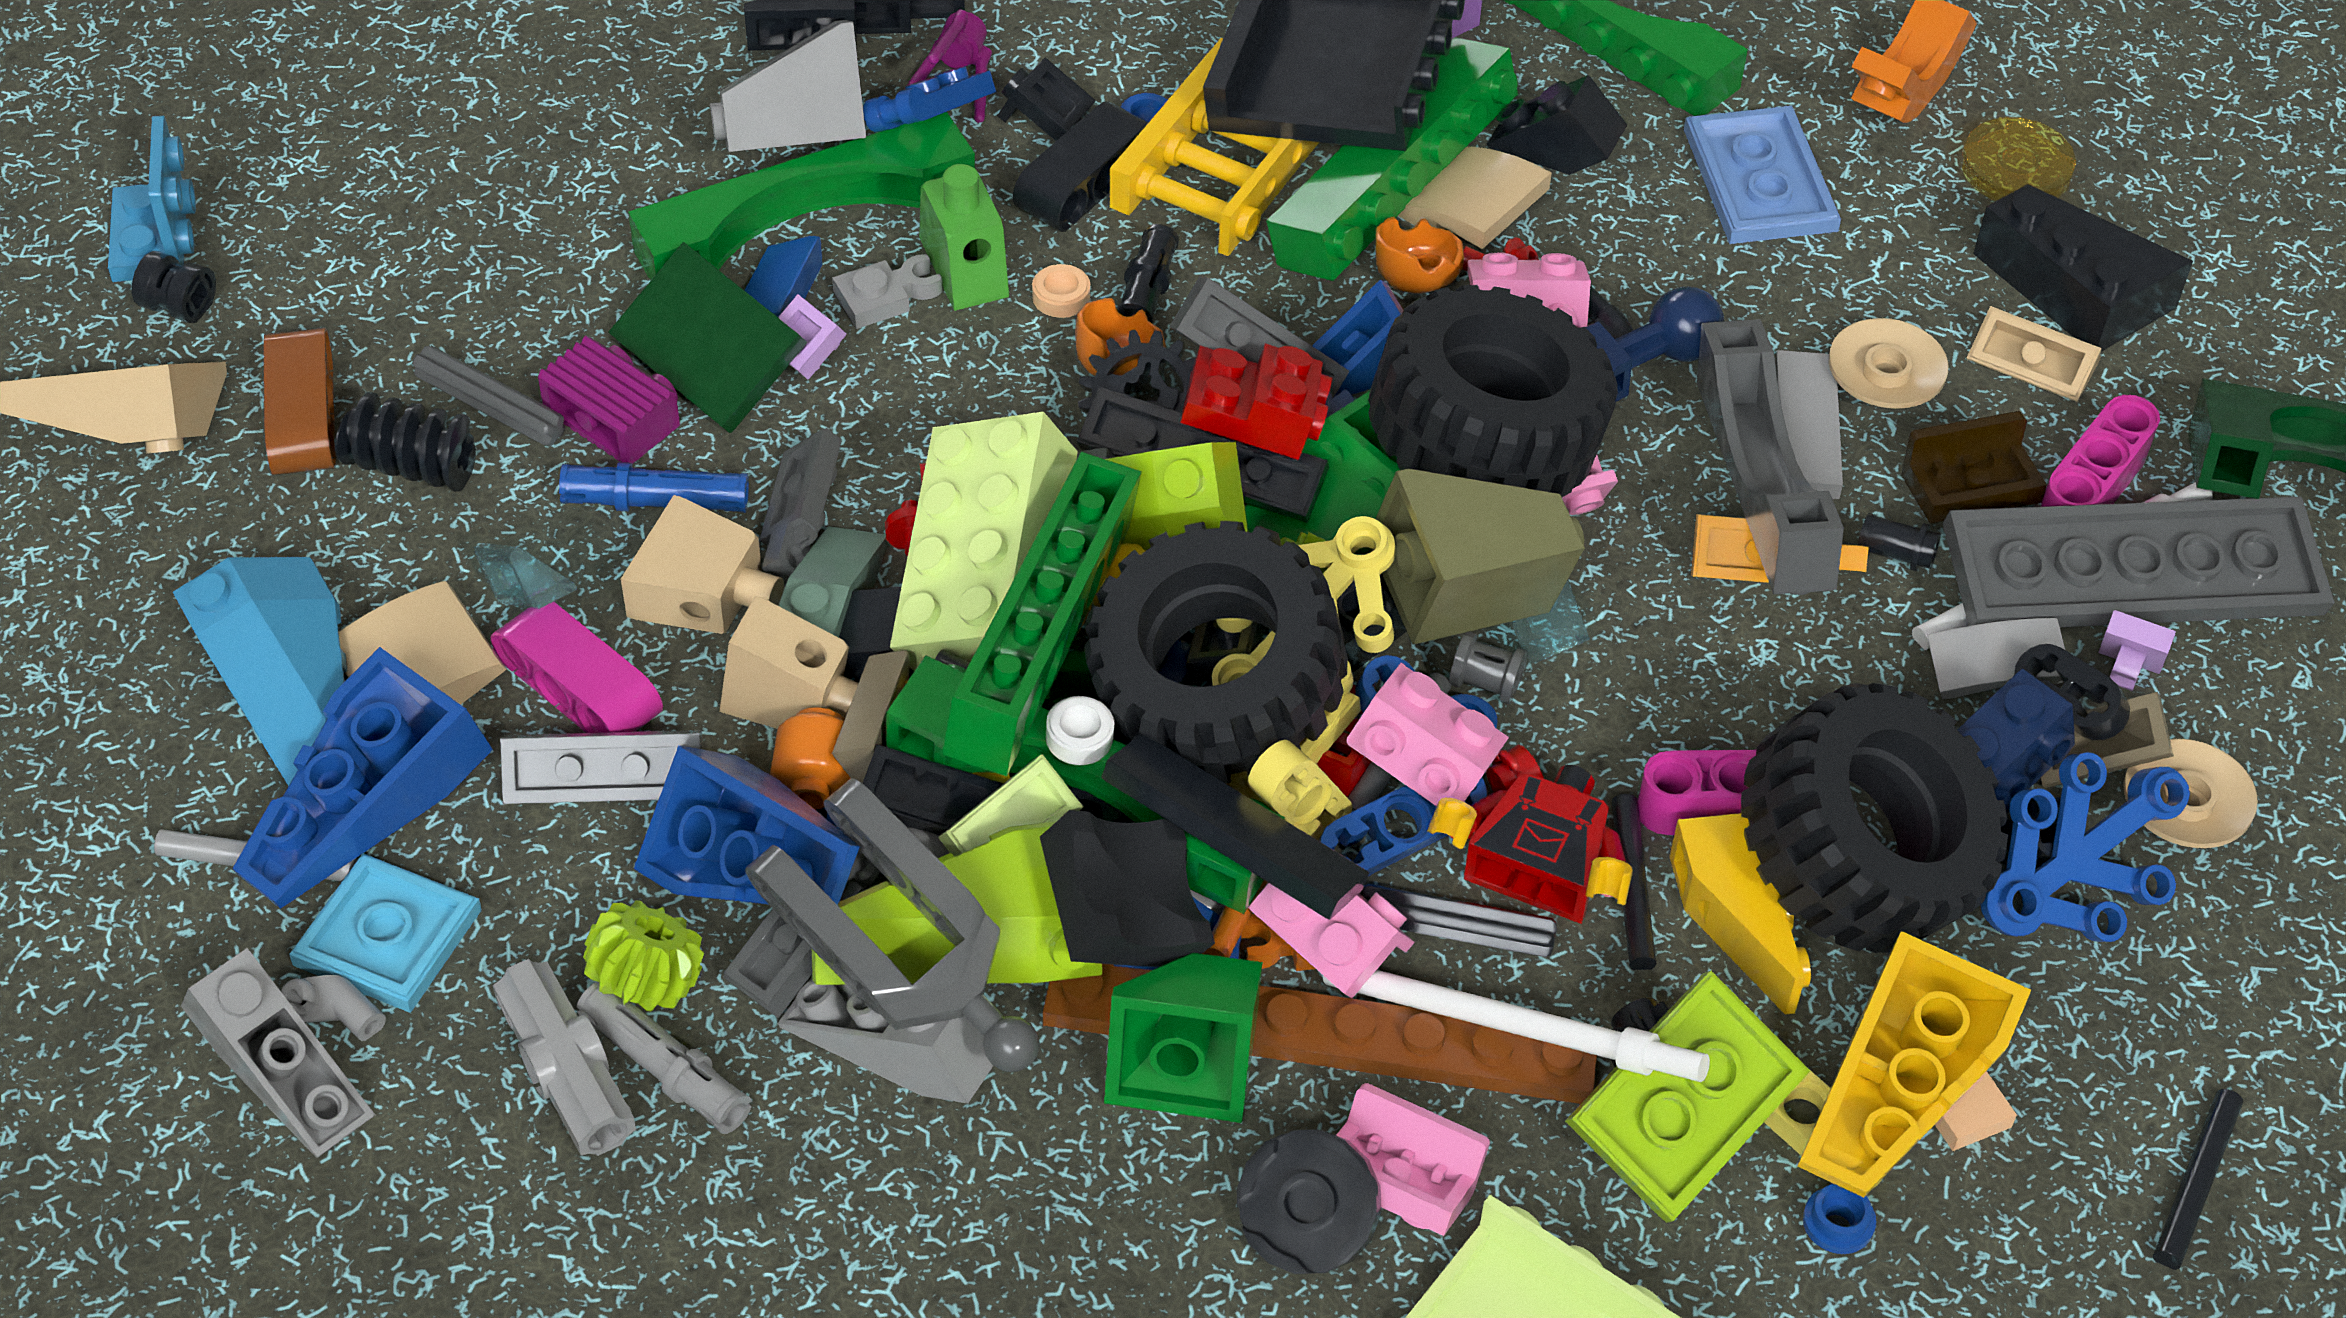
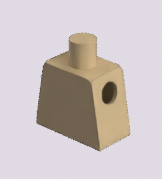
M673 495L621 577L626 616L628 618L719 634L727 632L742 605L749 607L755 595L779 606L784 590L783 578L762 572L759 538L752 530L676 495Z
M755 595L729 641L719 712L776 729L789 717L795 716L801 710L820 707L830 709L846 718L859 684L844 677L849 646L837 636Z

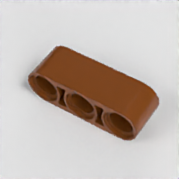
M326 328L264 335V427L266 451L272 475L336 468V458L332 459V457H336L334 414L331 415V413H334L333 371L330 372V370H333V359Z

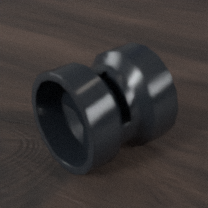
M151 251L141 259L134 272L131 293L134 302L140 307L159 312L167 309L169 314L175 319L187 323H197L213 303L216 293V278L214 272L208 267L189 262L180 265L179 261L172 255L160 251Z

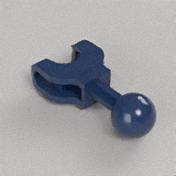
M1683 286L1666 292L1658 299L1652 308L1648 324L1619 338L1614 339L1599 321L1585 328L1595 337L1597 342L1596 349L1603 348L1613 368L1612 371L1617 381L1618 394L1615 402L1629 395L1632 368L1662 354L1681 362L1699 360L1702 323L1725 322L1719 303L1711 294L1697 287Z

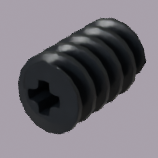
M366 392L361 397L358 405L345 414L340 423L335 443L337 459L342 464L353 465L356 463L361 469L376 470L378 468L385 475L398 476L401 474L409 481H421L423 479L429 486L443 487L446 485L453 492H459L464 489L472 475L476 457L474 438L470 434V419L467 415L456 414L448 427V416L444 409H433L426 420L423 405L411 403L403 415V404L399 398L389 397L381 408L380 397L375 392Z

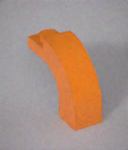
M1915 0L1900 31L1882 55L1861 47L1852 65V68L1861 79L1851 99L1903 123L1911 122L1917 118L1946 82L1977 25L1970 11L1944 0Z

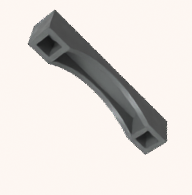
M1761 319L1702 323L1697 385L1773 594L1789 593L1804 595L1810 592L1837 590L1844 527L1830 492L1813 489L1803 476L1796 461L1782 411L1774 351Z

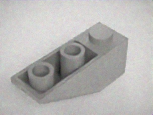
M248 948L188 988L181 1004L185 1013L218 1056L316 1158L375 1116L368 1104Z
M812 977L799 990L796 999L777 1023L780 1028L925 1097L969 1103L993 1067L984 1052V1036L965 1016L895 1030L880 1014L870 1009L847 985H816Z

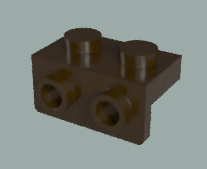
M2021 411L1913 430L1910 433L1901 476L1930 524L1944 521L1952 510L2017 508L2042 503L2047 484L2022 446L2027 420Z

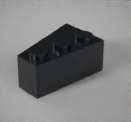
M2029 184L1986 206L1973 252L1978 259L2071 336L2100 347L2101 352L2175 310L2193 260Z

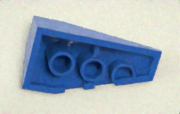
M381 647L332 694L322 711L327 720L312 746L303 745L293 764L298 771L283 797L270 802L232 868L239 877L280 909L446 798L493 750L466 708Z
M678 745L634 869L676 895L768 904L750 882L745 868L770 846L775 845L787 853L838 905L860 846L777 778L737 755Z

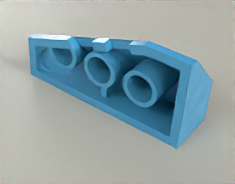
M228 557L173 591V594L202 646L289 786L298 771L293 764L303 745L312 746L327 720L322 711L332 694L344 683L343 673L347 672L346 655L340 648L337 625L342 623L340 605L310 557Z

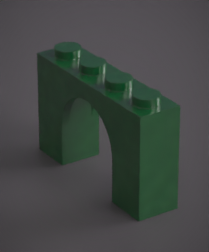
M2202 378L2188 431L2196 488L2259 499L2269 462L2272 461L2306 462L2346 473V403Z

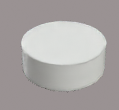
M1073 696L1059 701L1052 707L1047 716L1046 743L1050 751L1058 759L1069 764L1087 765L1099 761L1111 749L1114 719L1110 710L1103 703L1086 696Z

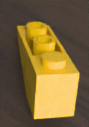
M1740 813L1679 819L1669 857L1685 912L1785 1015L1795 1014L1802 988L1809 987L1811 969L1809 957L1804 947H1796L1792 934L1794 915H1790L1777 902L1781 895L1772 883L1765 885L1756 870L1761 863L1756 851H1748L1744 837V829L1749 826L1748 818L1741 817Z

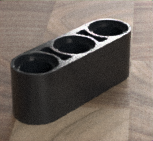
M1110 101L1102 102L1024 169L1013 190L1012 199L1014 205L1055 229L1066 232L1072 227L1068 223L1074 225L1110 193L1111 166L1149 122Z

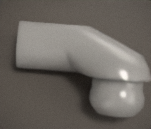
M321 975L303 979L295 978L288 981L281 989L282 994L304 1022L341 1021L361 1041H366L380 1031L386 1022L385 1015L348 979L339 975Z

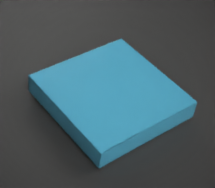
M363 853L289 954L292 965L317 976H342L348 979L364 995L411 1013L481 912L479 898Z

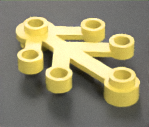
M1360 516L1352 518L1341 525L1333 540L1298 545L1308 554L1311 565L1319 568H1328L1323 575L1328 582L1331 596L1334 598L1337 613V599L1355 580L1360 613L1353 622L1357 645L1369 653H1378L1386 650L1394 640V630L1391 617L1384 611L1380 574L1391 566L1396 555L1395 540L1391 531L1374 518ZM1363 547L1374 549V551L1365 555L1354 554ZM1222 618L1216 620L1218 626L1229 633L1241 632L1252 623L1251 620L1241 618ZM1371 625L1384 627L1383 632L1376 636H1368L1363 633ZM1271 631L1250 655L1235 653L1221 659L1212 672L1213 686L1235 680L1254 668L1268 652L1276 633ZM1349 662L1347 675L1341 680L1344 690L1342 697L1347 695L1353 686V675Z

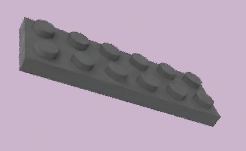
M2302 496L1952 510L1943 522L1968 626L2034 618H2057L2059 627L2109 625L2114 610L2151 623L2325 615L2335 603Z

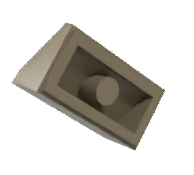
M906 650L869 656L834 746L833 756L850 778L857 779L861 783H863L876 746L887 747L886 712L905 686V681L909 680L910 656Z

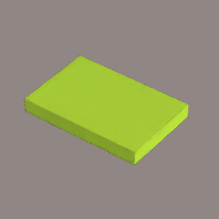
M1711 970L1703 973L1649 1031L1658 1034L1662 1043L1708 1054L1710 1065L1704 1081L1698 1082L1655 1070L1646 1076L1619 1069L1616 1066L1565 1120L1666 1223L1673 1222L1810 1072L1791 1050Z

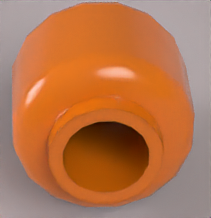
M820 707L801 710L795 716L789 717L779 725L770 771L771 776L777 778L815 810L824 808V801L850 779V776L832 754L845 718L835 711Z

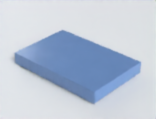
M1792 106L1686 117L1684 132L1729 244L1839 231L1840 215Z

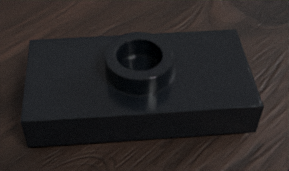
M881 745L876 746L863 780V784L907 828L924 830L939 836L1004 784Z

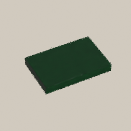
M684 242L608 331L609 334L656 373L667 378L675 389L728 433L733 432L807 344V341Z

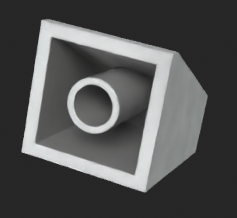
M849 20L834 21L719 90L721 102L710 103L715 140L725 139L729 152L866 138L853 22Z

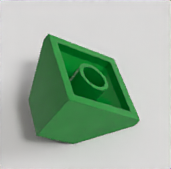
M1191 953L1115 986L1111 997L1104 1104L1242 1123L1257 1022L1263 962Z

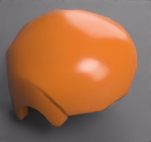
M1395 217L1387 218L1375 228L1376 264L1378 271L1396 290L1408 293H1427L1451 284L1463 269L1464 253L1462 241L1449 230L1431 227L1424 218L1420 219L1417 225L1409 230L1401 229Z
M1103 298L1089 302L1077 313L1075 328L1077 357L1083 367L1095 376L1097 371L1090 364L1089 357L1093 354L1103 359L1108 358L1111 355L1106 342L1108 339H1114L1122 348L1129 345L1128 337L1131 330L1137 331L1141 343H1149L1155 330L1161 331L1162 336L1163 332L1147 320L1143 310H1139L1131 317H1126L1118 313L1112 298ZM1163 336V347L1166 348V344H1165V340H1164V336ZM1139 359L1123 364L1113 374L1124 375L1137 367Z

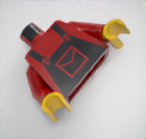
M1564 765L1560 767L1553 782L1530 773L1520 775L1509 790L1499 789L1470 805L1455 798L1445 797L1439 800L1427 831L1431 834L1436 832L1448 834L1453 839V846L1458 849H1463L1466 841L1470 840L1464 880L1582 924L1585 918L1589 897L1593 898L1594 894L1615 897L1617 904H1626L1633 869L1626 862L1619 834L1606 826L1609 806L1603 800L1590 796L1595 786V780L1585 769L1575 765Z

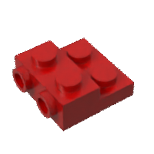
M1265 343L1258 364L1246 360L1240 353L1230 349L1217 348L1213 350L1199 346L1192 367L1180 423L1299 460L1306 439L1315 441L1319 439L1328 411V405H1325L1333 377L1321 374L1323 361L1313 359L1304 350L1293 346H1282L1279 348Z

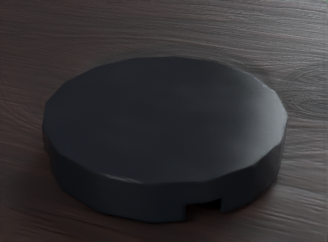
M1319 1129L1293 1130L1266 1141L1246 1162L1237 1187V1208H1239L1240 1219L1243 1224L1241 1227L1248 1244L1269 1264L1294 1274L1328 1273L1352 1262L1372 1241L1381 1216V1190L1369 1159L1349 1140Z

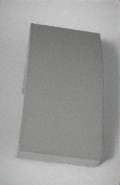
M2057 618L1999 621L1927 634L1942 699L1956 698L2003 687L2014 676L2015 665L2020 656L2036 645L2053 644L2065 650ZM2042 670L2036 676L2039 681L2047 680L2053 684L2064 682L2056 670L2052 673Z

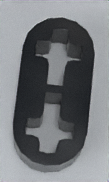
M2053 644L2036 645L2020 656L2015 665L2014 675L2022 668L2035 678L2042 670L2047 673L2057 671L2064 681V685L2061 688L2047 680H2042L2041 682L2073 704L2074 731L2090 740H2106L2116 736L2124 729L2129 720L2130 706L2119 686L2110 677L2063 648ZM2082 696H2085L2098 704L2106 701L2109 707L2103 714L2096 711L2088 714L2079 700Z

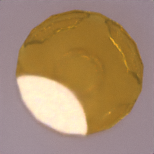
M1999 117L1981 123L1969 133L1962 153L1964 177L1976 191L1993 201H1997L2027 184L2059 198L2068 190L2076 165L2073 147L2061 133L2044 123L2022 117Z

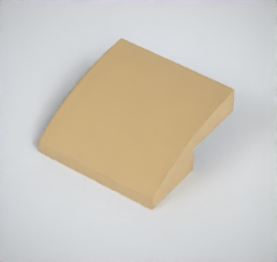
M1466 147L1424 187L1418 196L1414 197L1406 205V208L1398 216L1414 226L1417 225L1420 219L1424 218L1431 227L1446 228L1483 249L1549 190L1552 172L1527 160L1501 151Z
M446 581L425 586L385 603L338 632L340 648L346 655L347 672L345 673L348 678L381 647L459 704L464 703L507 670L453 588Z

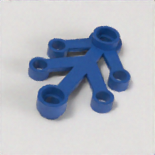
M2086 752L2067 756L2059 768V778L2063 788L2052 857L2035 870L2040 829L2049 827L2055 821L2058 812L2057 802L2047 790H2022L2012 798L2010 803V815L2014 822L2006 870L2001 872L1994 889L1986 893L1985 900L1981 904V910L1985 919L1996 931L2007 936L2029 935L2036 931L2042 923L2080 931L2087 939L2095 942L2118 940L2126 930L2127 918L2124 910L2117 903L2110 901L2092 902L2082 906L2050 897L2049 895L2068 881L2131 895L2132 899L2141 905H2161L2167 903L2175 893L2176 883L2172 872L2165 866L2143 865L2133 868L2099 860V858L2147 822L2168 820L2181 814L2190 797L2189 786L2183 776L2170 767H2154L2138 771L2129 782L2127 789L2128 801L2085 832L2091 792L2099 790L2104 785L2107 770L2104 761L2094 753ZM2080 762H2083L2088 769L2089 777L2085 784L2081 783L2077 776V767ZM2163 783H2165L2168 790L2167 804L2160 795ZM2031 798L2037 801L2040 809L2039 816L2035 821L2031 819L2027 810ZM2150 874L2155 877L2157 882V890L2153 896L2148 893L2146 888V880ZM2017 891L2020 892L2023 901L2020 914L2015 911L2012 902L2013 896ZM2101 911L2106 913L2109 921L2108 928L2104 933L2100 931L2097 925V917Z

